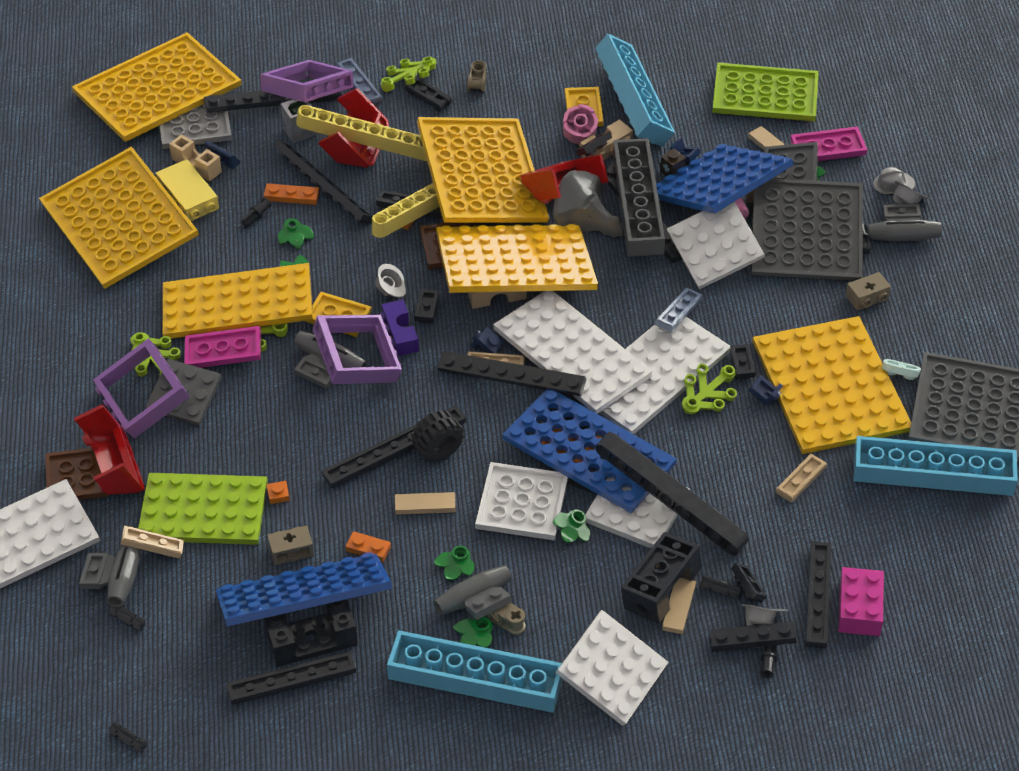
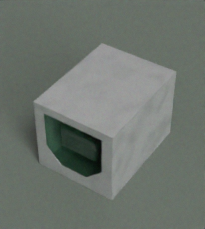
M293 99L281 103L283 129L292 143L317 135L316 132L302 129L296 124L299 107L303 105L311 106L309 101L302 102Z

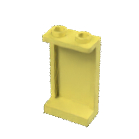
M187 159L156 172L158 181L168 191L190 221L219 209L217 195Z

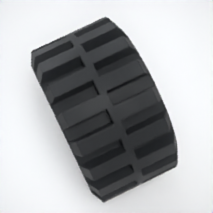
M438 410L425 416L418 422L411 433V442L426 461L439 462L448 458L459 449L464 441L465 431L450 412Z

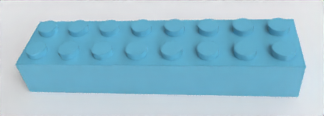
M607 34L595 49L598 53V58L603 63V68L608 74V79L612 82L613 89L624 107V112L628 115L629 123L633 126L635 135L639 139L649 138L651 144L663 147L675 134V131L633 46Z
M857 436L854 449L853 481L1014 496L1018 481L1017 450Z
M399 630L387 663L388 679L552 713H554L563 678L555 673L562 664L559 662Z

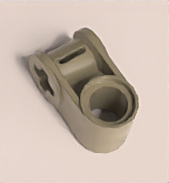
M478 60L472 63L467 82L468 91L475 89L485 92L487 79L485 62Z
M512 603L487 615L491 622L499 625L512 635H520L526 630L524 622L525 612Z

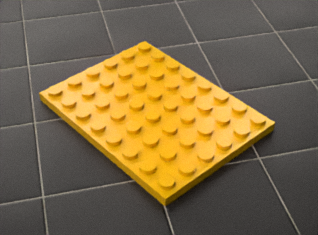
M185 33L72 86V89L93 112L126 142L204 104L205 96L223 95L241 86L242 82L240 78L189 33Z
M418 117L417 125L444 223H548L549 215L546 205L542 204V201H538L520 180L519 175L534 171V167L519 119Z
M132 146L39 198L44 208L104 289L199 235L196 227Z
M464 225L460 227L443 226L436 228L449 293L597 290L598 282L579 225H480L476 227Z
M859 316L753 337V345L770 383L775 387L779 383L783 385L779 390L781 395L777 399L802 454L855 444L857 436L884 438L910 432L911 421L887 372L882 369L883 363Z

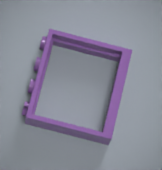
M306 60L260 74L261 91L302 102L311 101L353 87L352 70L312 60ZM309 77L315 79L305 83L297 82Z
M327 315L316 317L313 332L332 384L397 382L399 375L402 373L401 363L398 361L397 352L393 348L391 336L388 335L386 324H384L381 315ZM373 332L385 367L343 368L331 333Z
M149 338L93 379L97 385L95 390L101 397L104 396L105 398L103 400L104 404L109 410L112 408L113 412L111 415L117 422H121L120 426L125 433L128 432L134 439L190 397L165 358ZM152 356L173 389L128 422L107 388L148 357Z

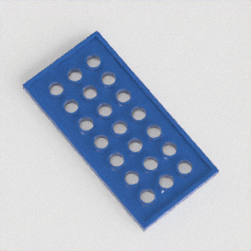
M548 389L502 434L504 441L629 513H632L648 496L649 492L608 461L601 459V456L595 450V445L602 438L599 439L596 436H605L608 432H613L666 473L677 462V458L561 393ZM550 408H555V409H557V411H552V412H551V411H549V409H550ZM571 417L573 420L567 421L564 418ZM538 420H544V421H546V423H540V424H539V423H537V421H538ZM581 426H587V427H589V429H584V430H583V429H581L580 427H581ZM554 429L562 430L561 432H553ZM527 432H533L534 435H529V436H528V435H526L525 433H527ZM570 438H576V439H578V440L571 442V441H569L568 439H570ZM549 441L550 444L543 445L541 442ZM592 447L594 450L587 451L584 448ZM564 450L566 453L559 454L557 451ZM580 459L582 462L574 463L573 460ZM595 468V469H598L599 471H598V472H590L589 469ZM606 478H613V479H615V480L608 482V481H606L605 479H606ZM629 487L631 490L623 491L622 488Z
M364 553L361 557H346L335 563L325 562L321 566H306L295 572L285 571L277 576H263L260 580H245L238 585H223L220 589H216V593L227 627L392 589V584L377 554Z

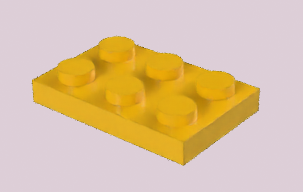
M599 87L565 88L567 110L570 107L578 106V104L588 105L597 115V127L603 126Z
M320 292L312 305L313 320H306V322L314 324L317 316L370 315L372 307ZM345 332L344 334L357 337L359 332Z

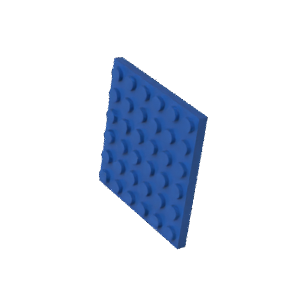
M720 144L716 146V149L704 153L701 158L691 161L686 167L679 168L676 174L668 175L664 180L656 183L658 199L715 214L793 166L792 158L772 155L771 153H762L747 148L743 149L737 146Z

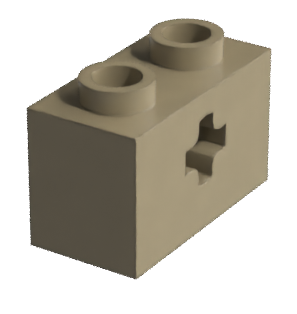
M877 272L847 283L846 297L856 310H860L889 299L891 286L881 273Z
M308 526L295 527L267 534L274 566L314 556L313 543Z

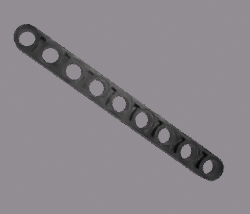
M608 432L595 445L596 452L602 458L729 554L737 555L749 541L747 533L613 432Z

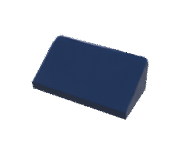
M208 141L205 142L206 149L220 156L222 164L231 169L240 164L241 161L234 155Z

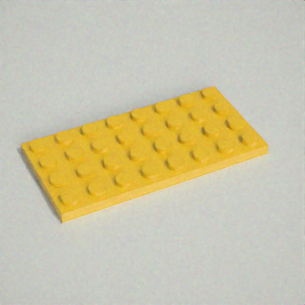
M309 263L163 282V336H168L170 339L217 332L218 330L225 331L228 329L313 320Z

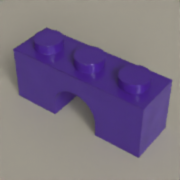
M404 300L382 304V312L379 314L386 324V330L388 335L391 336L392 345L397 352V356L419 352L418 337L414 326L403 327L409 325L408 310Z

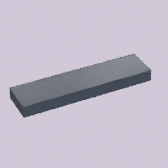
M352 58L337 63V67L353 71V89L358 88L373 105L383 101L381 94Z
M685 288L656 319L655 326L672 333L701 301L702 294Z

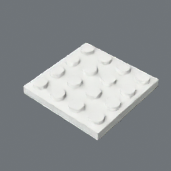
M735 202L715 214L702 211L667 228L670 238L699 289L765 258L764 252Z
M490 462L475 529L555 540L558 527L553 524V519L561 513L568 477L556 471Z
M607 478L606 481L610 482L614 481L615 479ZM623 487L622 490L627 491L631 490V488ZM649 493L632 513L597 495L585 515L586 523L652 548L663 532L667 533L678 514Z
M601 610L555 673L624 726L664 670L668 661Z

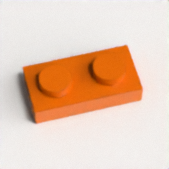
M353 531L345 548L346 552L360 556L364 553L377 554L380 561L384 562L391 548V542Z

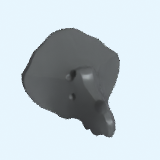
M570 171L559 184L561 197L554 200L553 215L556 222L560 226H567L568 224L579 225L582 232L600 231L605 236L609 235L612 238L617 236L623 237L624 228L620 219L607 211L601 203V181L599 176L586 171Z

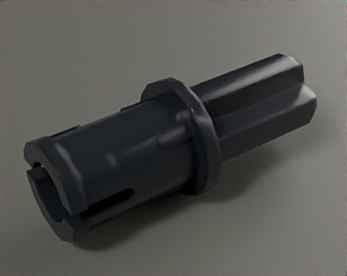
M262 198L257 205L250 208V212L242 218L241 223L248 227L257 218L260 219L262 214L272 206L271 202L267 198Z
M863 224L862 253L869 254L872 249L870 244L871 237L867 232V226Z
M777 645L764 646V652L760 658L762 661L760 675L763 678H772L774 676V664L777 662Z

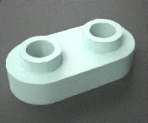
M890 359L883 360L882 369L887 374L903 375L904 378L909 380L918 378L921 368L918 366Z

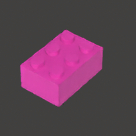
M842 567L839 585L838 632L880 636L883 624L884 571Z

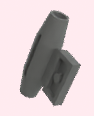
M919 204L883 205L884 222L868 224L867 229L872 240L887 242L922 241L942 236L941 222L921 220Z
M300 331L295 337L294 344L309 355L302 358L294 369V374L328 389L332 382L314 334ZM334 342L343 368L367 366V361L350 349Z
M121 545L115 557L108 553H88L79 581L80 588L101 589V587L108 585L107 603L112 607H121L133 587L140 562L141 549Z
M506 565L482 571L452 586L433 601L437 613L444 615L466 608V611L478 620L511 603V595L501 588L512 580L511 572Z

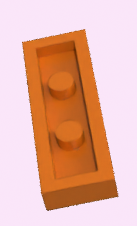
M267 183L264 198L273 202L317 205L320 192L319 187Z

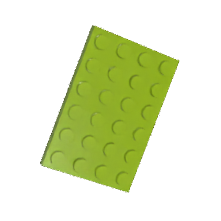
M717 63L712 113L815 121L819 71Z
M149 473L138 529L181 539L184 542L259 545L268 483L267 477Z

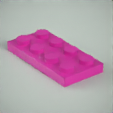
M858 126L794 134L790 137L791 144L817 142L818 161L867 155V147Z
M259 326L185 336L184 363L202 368L261 360V330Z

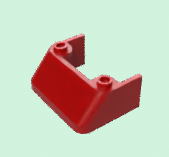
M358 88L337 98V101L348 111L346 116L389 127L387 118ZM339 131L318 142L337 163L364 168L374 165L380 151L378 148L348 141Z
M602 154L560 162L519 175L521 183L538 201H542V204L552 202L553 199L561 197L559 184L570 171H586L599 176L601 184L608 182Z
M103 404L75 417V422L84 432L82 439L87 447L90 446L94 450L101 471L100 474L94 476V480L98 483L101 492L114 495L139 493L145 490L128 437Z

